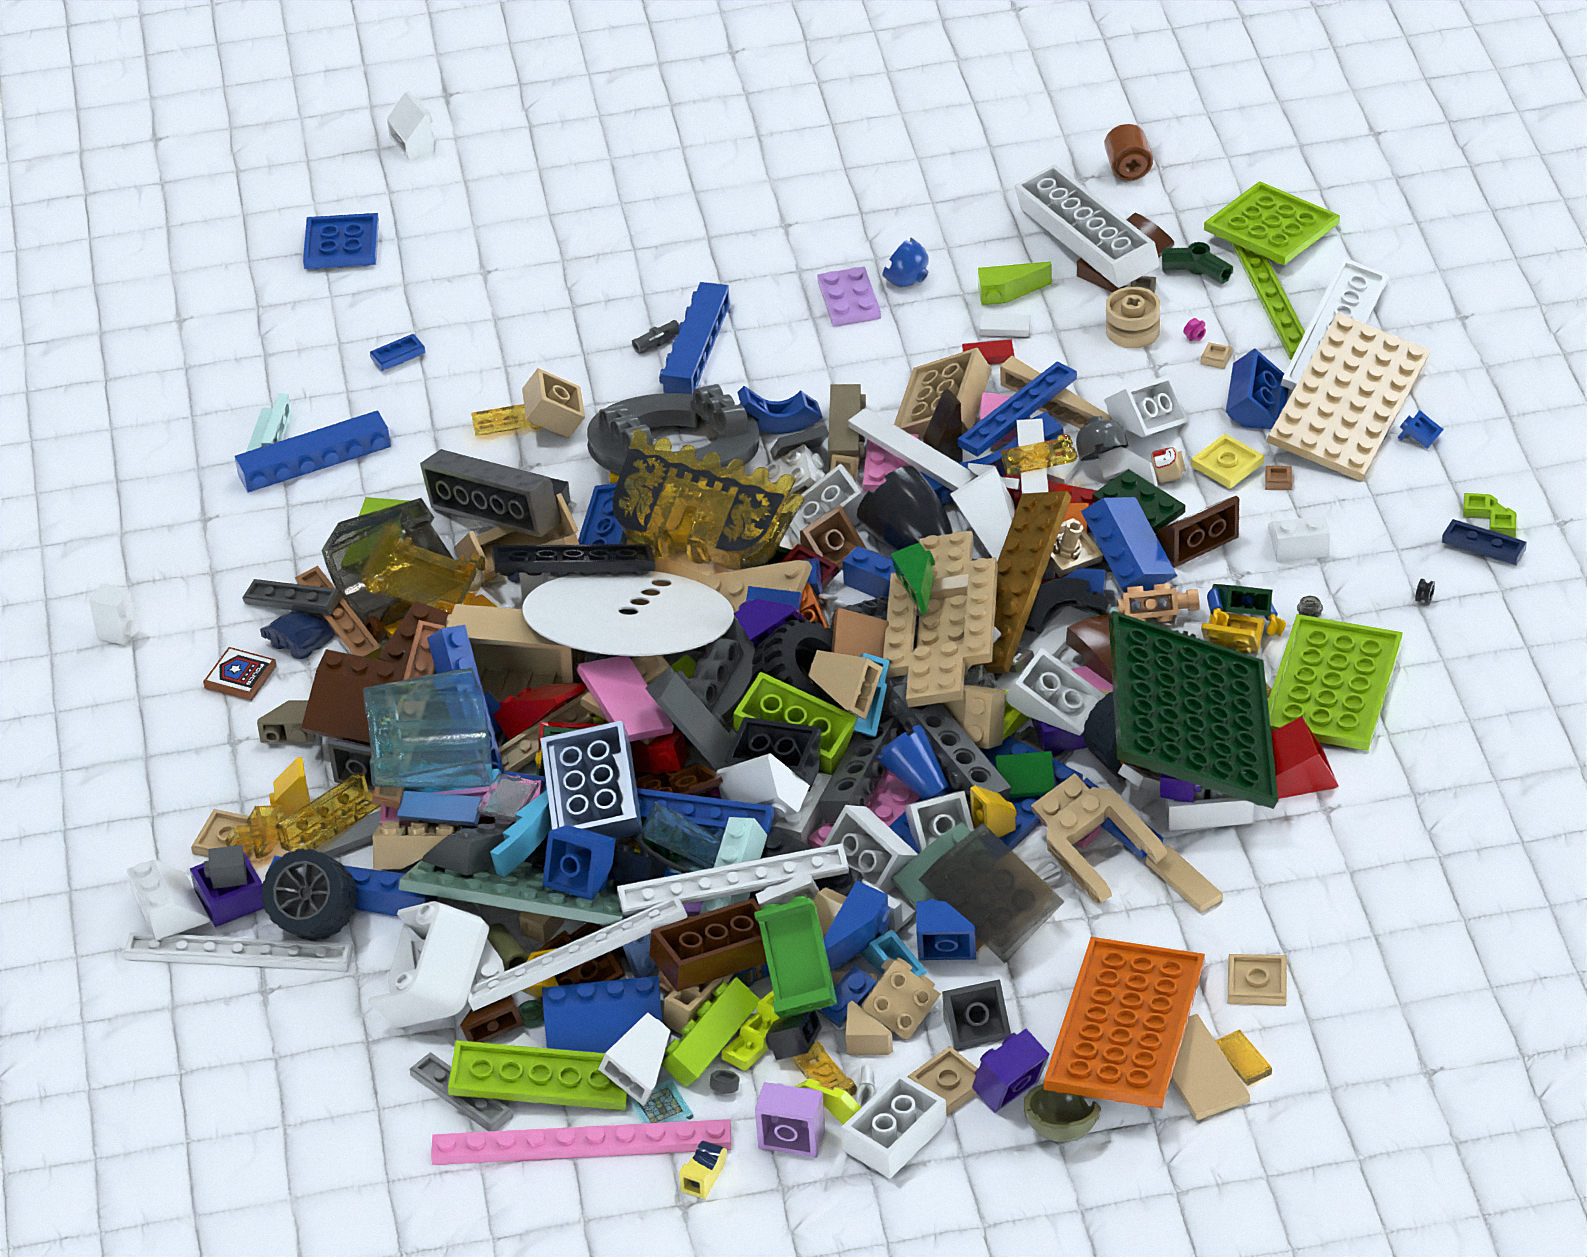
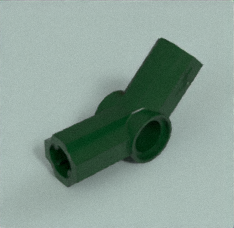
M1194 242L1188 248H1162V270L1188 269L1193 274H1206L1222 284L1227 282L1233 273V266L1210 253V246L1207 243Z

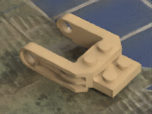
M1075 773L1031 805V811L1047 827V851L1063 865L1068 874L1098 905L1112 897V892L1104 879L1072 845L1101 825L1107 817L1118 826L1139 850L1143 849L1155 861V864L1167 856V850L1161 840L1113 789L1096 787L1089 789Z

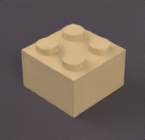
M540 368L535 370L523 386L522 394L526 420L531 424L544 427L556 435L570 438L585 419L581 386Z

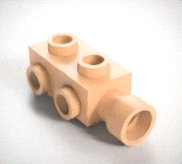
M1170 583L1154 585V590L1144 591L1143 586L1127 587L1128 593H1121V599H1117L1119 613L1143 621L1151 617H1157V622L1173 621V615H1179L1178 609H1188V611L1200 609L1198 589L1186 590V593H1177L1176 588L1170 589ZM1159 598L1166 600L1167 604L1164 608H1160L1157 605ZM1134 600L1140 603V608L1137 611L1131 608V602Z

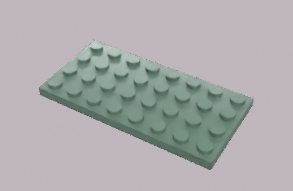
M422 859L401 877L399 882V890L607 926L632 916H624L622 914L617 893V886L621 885L618 881L608 878L606 890L598 891L596 897L593 900L542 886L545 867L543 869L532 867L533 865L528 862H522L506 877H502L496 874L495 868L464 875L423 862Z

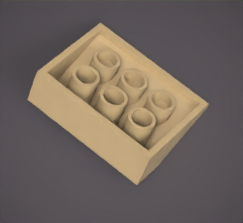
M974 348L914 367L894 425L909 434H918L919 438H923L943 391L949 389L961 402L962 435L974 426L981 405L982 393L986 390L992 371L979 349Z

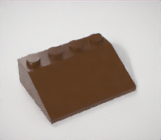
M326 649L315 673L301 726L302 732L385 749L407 666ZM430 687V690H429L428 698H429V696H430V694H431V691H432L431 687Z

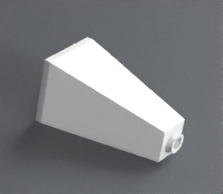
M994 466L950 495L966 525L989 558L996 557V561H998L1016 510L1014 501Z

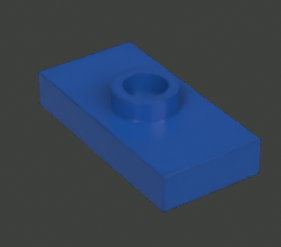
M410 334L370 351V358L381 371H384L426 352L425 346L414 334Z

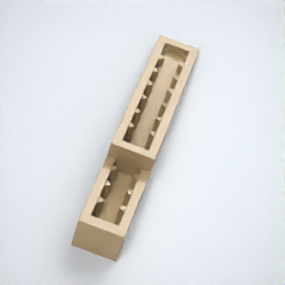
M1011 356L1000 366L1001 386L1017 393L1041 373ZM1066 388L1038 409L1079 429L1088 425V419L1096 416H1102L1103 420H1112L1109 414Z

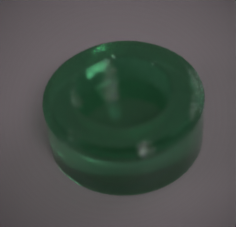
M528 1000L519 1005L518 1010L525 1024L522 1026L536 1028L544 1023L542 1002Z

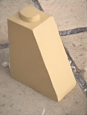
M817 650L808 676L844 709L861 719H866L883 667L868 658Z

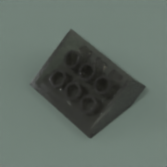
M983 823L942 855L918 879L939 901H946L975 926V936L1004 964L1065 902Z

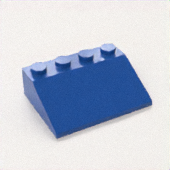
M658 976L542 987L546 1045L549 1049L606 1053L647 1013L663 1023Z

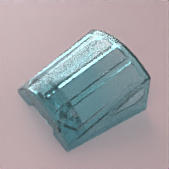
M472 668L363 688L365 713L368 717L371 748L370 770L373 787L477 788L493 786L492 756L482 691Z

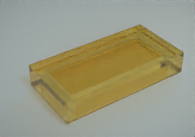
M1240 1029L1215 1040L1236 1074L1247 1086L1272 1075V1066Z

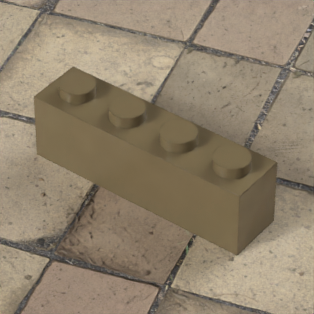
M830 384L829 470L833 454L859 458L858 470H860V459H865V444H861V442H865V437L848 427V420L866 408V394H861V384Z

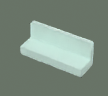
M279 393L274 408L261 409L246 452L282 441L292 414L289 394Z

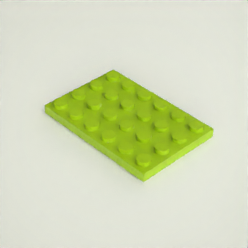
M1297 614L1268 699L1271 732L1302 716L1319 742L1369 751L1403 641V632Z

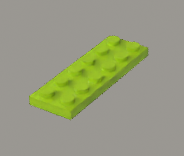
M455 1041L448 1095L626 1111L628 1093L598 1069L605 1053Z

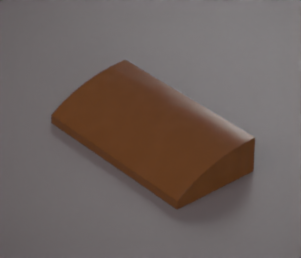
M1135 212L1126 219L1155 242L1158 258L1162 256V248L1174 246V240L1163 229L1144 216ZM1082 258L1076 261L1077 277L1112 293L1121 289L1116 287Z

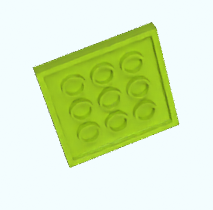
M1259 181L1204 222V231L1230 241L1237 246L1246 248L1257 255L1271 259L1278 264L1286 265L1338 225L1340 215Z

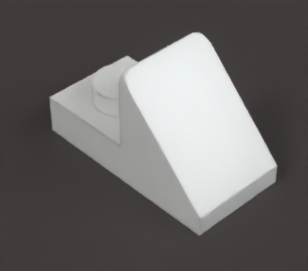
M1123 763L1118 774L1127 779L1125 781L1127 785L1121 796L1138 809H1143L1160 796V778L1150 771Z

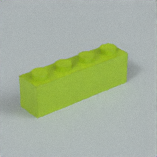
M737 977L728 984L725 981L721 982L712 992L715 996L711 1002L709 1000L705 1001L696 1011L699 1017L695 1021L691 1019L680 1030L683 1036L679 1041L675 1038L665 1049L667 1055L662 1060L661 1065L684 1087H687L699 1078L758 1006L760 999Z

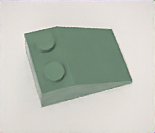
M961 822L934 840L891 878V881L915 909L916 901L935 899L948 903L989 867L997 863V861L966 825Z

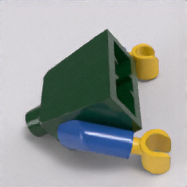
M1213 584L1212 589L1207 594V602L1212 614L1210 624L1226 626L1229 615L1225 612L1264 616L1267 621H1270L1266 632L1271 636L1275 632L1281 636L1286 627V622L1277 617L1278 613L1272 604L1273 589Z

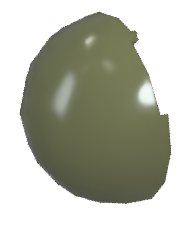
M1044 1083L1031 1089L1024 1097V1113L1028 1123L1040 1136L1054 1142L1076 1141L1091 1131L1100 1117L1101 1107L1095 1101L1089 1106L1083 1096L1043 1090Z

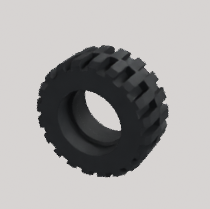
M806 619L791 620L780 626L758 644L752 659V665L755 664L752 667V676L754 678H757L760 672L765 673L844 710L815 681L809 682L797 665L798 663L809 675L816 651L831 652L832 630L823 628L822 624L815 621L810 623V620Z

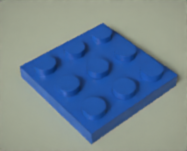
M378 213L307 217L303 254L304 269L376 265L379 230Z

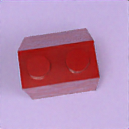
M1302 716L1271 732L1278 799L1334 789L1339 786L1323 747Z

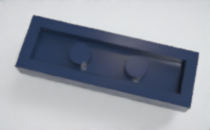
M1452 519L1442 535V543L1512 565L1518 564L1527 547V541Z

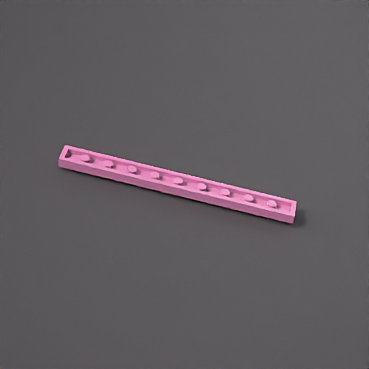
M731 1120L432 1134L431 1160L432 1165L696 1152L699 1143L703 1140L731 1150Z

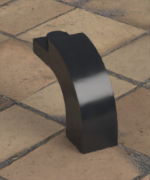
M1078 578L1054 579L1039 586L1024 629L1040 635L1049 617L1056 610L1065 606H1080L1099 615H1109L1111 604L1110 601H1107V596L1093 591L1092 594L1089 593L1091 590L1089 581Z

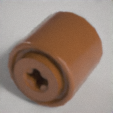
M1123 124L1113 128L1107 134L1104 140V148L1114 175L1127 181L1144 177L1153 165V155L1143 129L1137 125Z

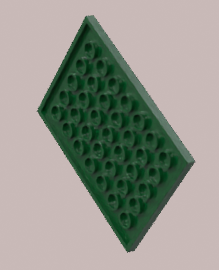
M1113 611L1109 617L1117 759L1127 764L1147 768L1152 772L1175 777L1180 781L1200 785L1205 789L1225 793L1233 798L1253 802L1258 806L1274 809L1278 803V792L1263 660Z

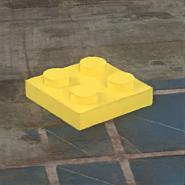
M1225 433L1191 458V467L1229 489L1264 464L1263 454Z

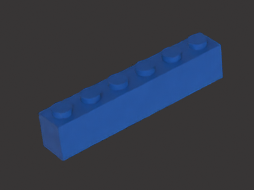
M700 282L697 291H693L690 307L687 306L685 311V320L680 322L679 335L673 339L672 352L667 354L665 369L660 371L659 382L663 384L664 393L693 394L694 389L697 388L730 306L729 285Z
M377 410L244 452L234 457L238 476L247 493L389 448L391 443L388 427Z

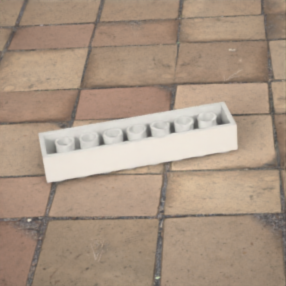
M1056 164L1014 185L1020 209L1116 287L1126 286L1160 266L1154 241Z

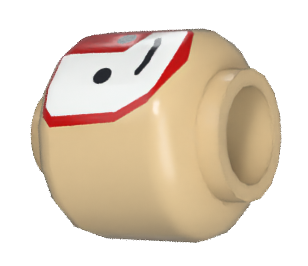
M1169 447L1151 453L1152 461L1149 462L1153 464L1158 483L1181 479L1182 472L1186 471L1182 451L1177 452L1176 448Z

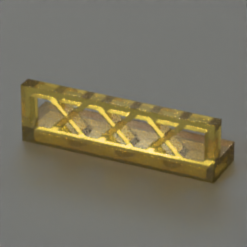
M355 773L277 823L275 826L281 849L293 852L296 849H316L381 807V805L372 803L373 793L368 792L365 776Z

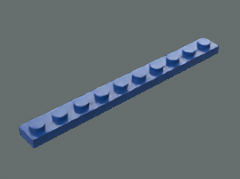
M509 771L504 773L502 785L541 780L544 784V791L547 790L545 776ZM637 788L641 819L725 830L729 817L755 818L767 835L770 833L775 811L773 806Z

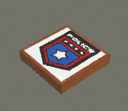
M228 647L204 679V688L252 701L276 668V659Z

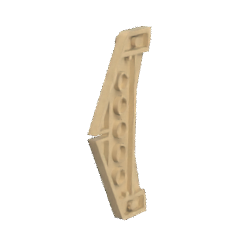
M653 553L655 572L685 577L709 586L729 601L734 613L746 601L748 586L802 593L812 570L809 561L795 560L706 575ZM663 580L652 582L656 586L671 585L670 582ZM644 590L641 592L648 596L660 594L656 590ZM644 599L630 601L634 605H646L649 603Z

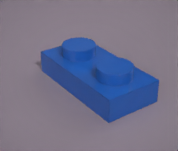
M854 965L834 987L837 1005L818 1009V1012L840 1028L847 1021L848 1003L853 1001L860 1006L875 987L877 981Z

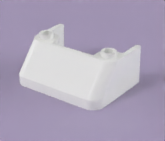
M436 901L398 910L397 915L421 939H425L416 969L399 974L395 979L392 992L369 997L368 1003L395 1029L457 1014L467 1002L489 932L488 924L479 916Z

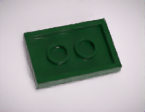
M1130 469L1092 494V502L1094 503L1102 498L1135 497L1155 533L1186 512V505Z

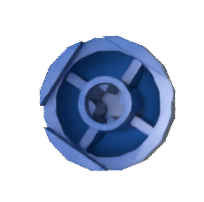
M910 237V242L905 240L890 257L891 266L889 269L885 266L882 276L899 287L912 286L917 281L919 283L923 282L929 273L926 270L929 264V256L925 248L912 237Z

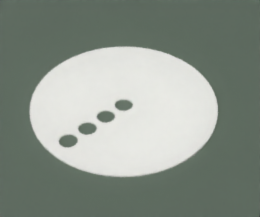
M648 571L644 575H637L633 572H622L619 575H609L606 572H595L593 575H582L580 573L566 575L548 581L534 589L526 597L522 607L523 616L527 624L547 639L583 651L619 656L664 655L698 648L724 635L730 629L734 619V611L731 604L716 590L685 577L655 571ZM663 580L670 582L671 585L656 586L652 582ZM644 590H656L660 594L648 596L641 592ZM644 599L649 603L646 605H634L630 601ZM634 609L637 610L638 613L633 615L621 614L619 610Z

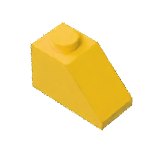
M298 757L273 781L274 793L269 794L271 809H277L279 820L312 815L303 758Z
M978 786L970 788L973 827L988 844L1016 830L1015 817L1017 812L1011 802H1007L999 793Z

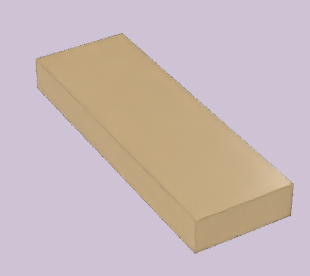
M1165 846L1167 856L1156 864L1149 856L1146 857V864L1198 912L1201 913L1222 901L1223 893L1171 846Z

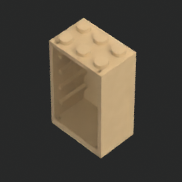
M455 604L452 614H448L446 628L460 625L466 626L483 693L488 691L499 703L511 695L517 698L516 695L527 687L533 690L542 685L583 683L577 668L578 664L586 662L585 651L561 645L534 631L525 621L523 609Z

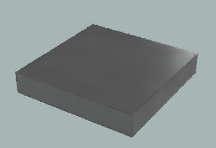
M827 426L778 438L770 450L772 459L785 456L802 444L808 449L821 446L829 436Z

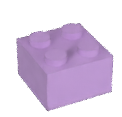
M764 1082L755 1107L758 1148L817 1158L825 1133L823 1092L811 1088Z

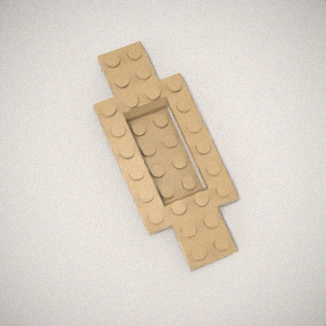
M957 531L940 536L931 535L921 538L919 541L925 551H931L935 565L932 566L934 581L927 613H919L917 648L914 652L917 607L897 578L896 573H891L887 610L889 626L885 631L883 659L890 660L886 678L908 675L906 691L908 707L962 700L964 675L968 673V666L992 662L998 564L996 557L980 558L972 561L974 543L972 531Z

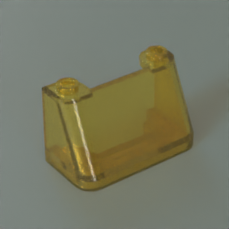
M386 523L361 572V579L366 590L375 594L381 593L412 605L415 601L451 614L455 604L469 605L485 581V557L472 553L469 560L466 561V557L460 556L457 561L412 545V538L406 537L404 540L398 535V526Z

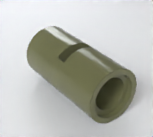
M496 923L489 926L487 939L502 959L504 972L527 962L529 955L503 924Z

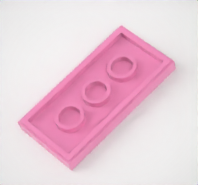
M617 656L578 664V674L609 723L623 721L630 742L673 733L674 726L645 689L648 685L629 656Z

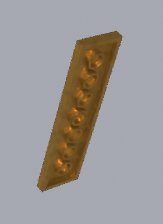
M1067 491L1022 493L997 561L994 627L1001 632V636L993 643L992 662L972 665L968 669L967 674L1009 673L1071 500V496Z

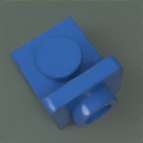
M1419 410L1413 418L1408 415L1399 426L1403 431L1397 438L1402 440L1408 433L1428 449L1444 429Z

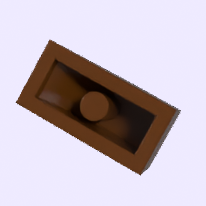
M512 994L475 1011L471 1008L460 1024L467 1041L481 1043L525 1025Z

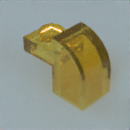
M281 805L255 806L247 819L248 825L232 827L225 839L226 847L243 845L244 851L254 849L256 859L269 855L276 847L285 830V819Z

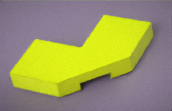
M810 1078L794 1086L822 1091L823 1106L842 1125L862 1108L846 1091L838 1088L832 1091L821 1087V1082Z

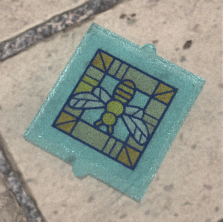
M671 1079L656 1085L644 1106L632 1096L627 1098L641 1124L682 1122L694 1118L692 1111Z

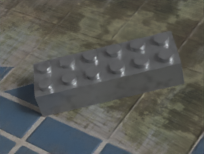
M440 449L420 463L428 498L433 509L536 537L543 536L561 523L550 477Z

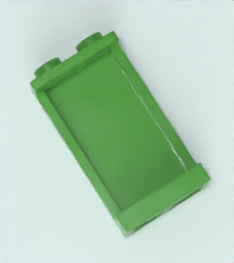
M798 896L790 899L787 904L779 906L778 904H768L761 907L760 911L754 912L755 919L759 922L775 1001H772L775 1014L783 1019L837 1005L817 906L812 899Z

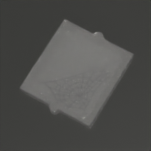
M498 773L476 811L478 814L494 817L495 820L504 819L517 822L515 814L529 804L539 787L538 781L521 778L520 775L515 777Z

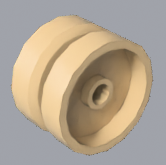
M1125 287L1111 293L1106 299V335L1109 340L1125 348H1140L1155 342L1160 335V300L1158 296L1151 290L1142 287Z

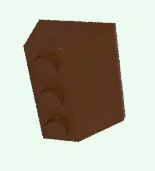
M1237 495L1221 500L1156 531V536L1174 568L1239 538L1240 498Z

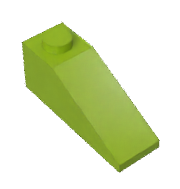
M1051 261L978 267V289L981 305L1007 303L1052 284Z

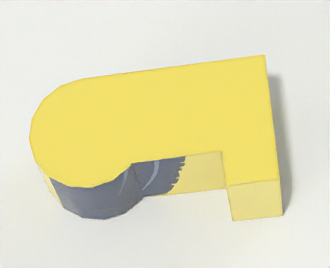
M704 1140L701 1141L695 1155L692 1156L688 1164L684 1163L679 1171L681 1192L706 1200L724 1167L727 1149ZM692 1180L699 1182L700 1188L692 1186Z

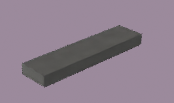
M254 579L242 599L248 605L331 615L343 595L339 589Z

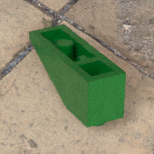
M919 542L893 552L890 555L897 578L920 613L925 614L927 613L934 581L932 566L935 565V561L931 551H925Z

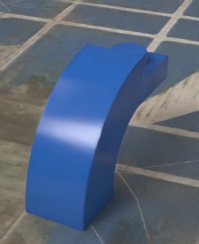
M745 386L737 391L739 404L745 408L747 415H751L756 420L759 430L774 434L793 433L806 429L823 418L818 402L801 390L791 398L783 401L766 400Z

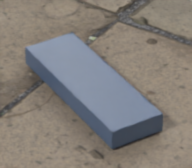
M404 791L397 816L400 820L478 826L484 801L481 797Z

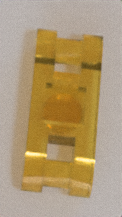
M820 1041L814 1042L809 1053L792 1057L794 1064L806 1079L810 1078L821 1082V1087L832 1091L836 1087L846 1091L850 1096L856 1094L857 1087L851 1078H847L826 1053ZM815 1059L817 1062L811 1065L809 1061Z

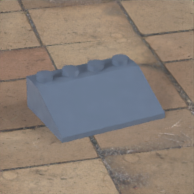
M623 721L540 738L552 830L564 825H570L616 839L643 833L630 738Z

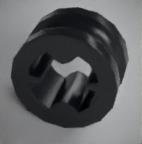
M1421 578L1417 586L1415 601L1420 602L1424 600L1426 604H1430L1435 591V581L1431 580L1427 583L1425 579Z

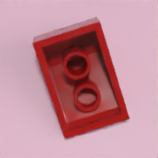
M584 682L542 685L533 690L527 687L516 695L517 698L511 695L499 703L501 708L493 716L508 739L512 740L583 694L588 688Z

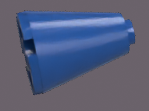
M920 724L912 727L914 730L912 734L908 736L904 732L881 750L882 754L876 755L878 761L922 800L947 795L945 790L949 785L926 732Z

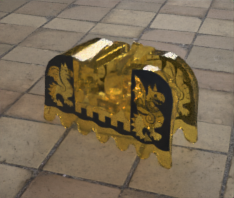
M640 429L634 430L629 451L612 500L613 513L630 541L634 544H650L652 550L655 551L654 558L663 560L664 557H672L675 551L687 550L688 558L692 563L710 564V562H713L731 570L763 566L775 555L792 520L805 500L800 494L789 495L796 481L794 476L784 474L780 476L777 482L771 483L769 481V471L765 467H758L751 475H746L745 465L739 459L731 461L728 467L722 468L720 466L721 459L716 452H710L706 454L704 459L697 460L696 450L692 445H684L679 452L673 453L671 452L672 444L668 438L661 437L654 445L649 446L646 433Z

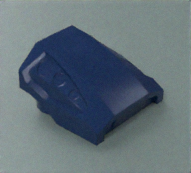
M295 610L280 616L269 625L260 629L261 637L270 640L272 647L276 649H290L292 657L296 659L309 657L312 650L321 649L336 635L325 620L308 612Z

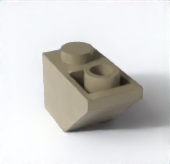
M288 700L257 720L260 742H314L316 734L302 732L301 730L308 700Z

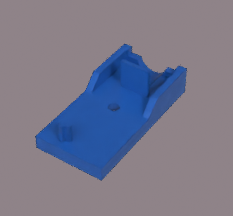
M634 481L625 482L624 485L627 486L624 487L630 495L634 490ZM617 483L594 487L578 538L579 545L627 543L628 537L613 513L612 500ZM646 495L641 496L642 500H637V502H639L638 505H640L641 503L642 506L641 515L643 513V509L645 506L644 502H646L647 499ZM620 499L619 506L626 509L628 502Z

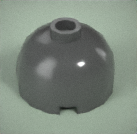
M1102 416L1088 419V425L1080 429L1076 438L1077 453L1081 461L1099 459L1098 455L1118 447L1125 449L1129 447L1123 428L1113 420H1103Z

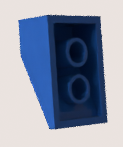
M860 881L855 882L823 938L831 972L867 949L869 943L878 938L880 934L884 935L887 932L891 922L888 919L890 912L888 894Z

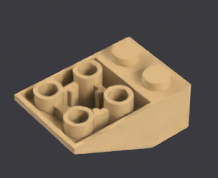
M384 821L383 825H378L373 834V869H403L423 859V856L448 835L459 833L462 825L441 823L439 825H428V822L412 821L411 825H400L399 821Z

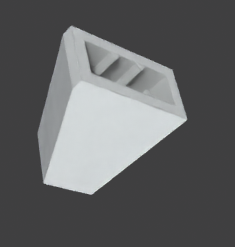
M647 1013L605 1053L598 1069L644 1106L654 1090L670 1030L660 1020Z

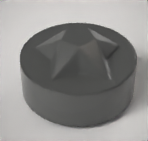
M717 1070L710 1075L709 1086L718 1093H734L739 1089L740 1077L729 1070Z

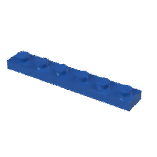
M1058 361L960 436L958 438V447L978 457L1017 426V420L1027 419L1077 379V371Z

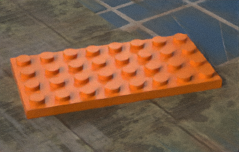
M1090 937L1044 1078L1043 1090L1162 1109L1205 964V954Z

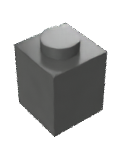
M243 845L208 849L209 860L204 861V871L206 878L211 877L213 889L247 884V869Z

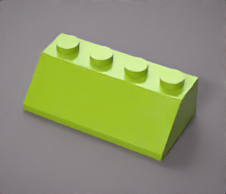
M762 672L759 673L733 713L734 731L738 732L744 717L820 727L819 771L828 775L833 774L844 756L858 721L857 716Z

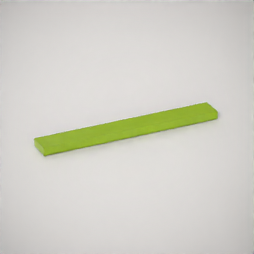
M1230 242L1289 359L1292 360L1305 334V330L1266 257L1257 255L1246 248Z

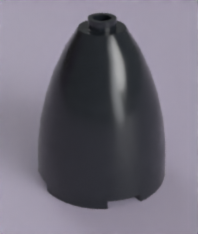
M910 465L900 467L885 475L886 481L874 493L869 490L857 509L856 515L860 523L876 539L894 552L919 543L921 538L953 533L950 520L938 495L921 472Z

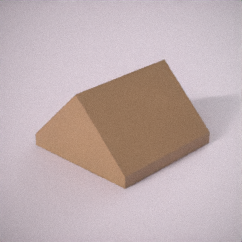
M841 505L836 506L800 530V543L802 546L835 563L839 568L843 566L842 561L856 546L866 548Z

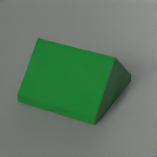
M1052 751L994 756L996 770L1011 786L1009 798L1044 796L1055 788Z

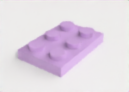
M865 266L817 274L818 285L833 327L881 319V311Z

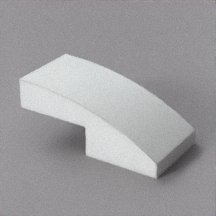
M968 463V469L978 476L994 467L992 465ZM1001 477L1007 488L1020 490L1021 479Z

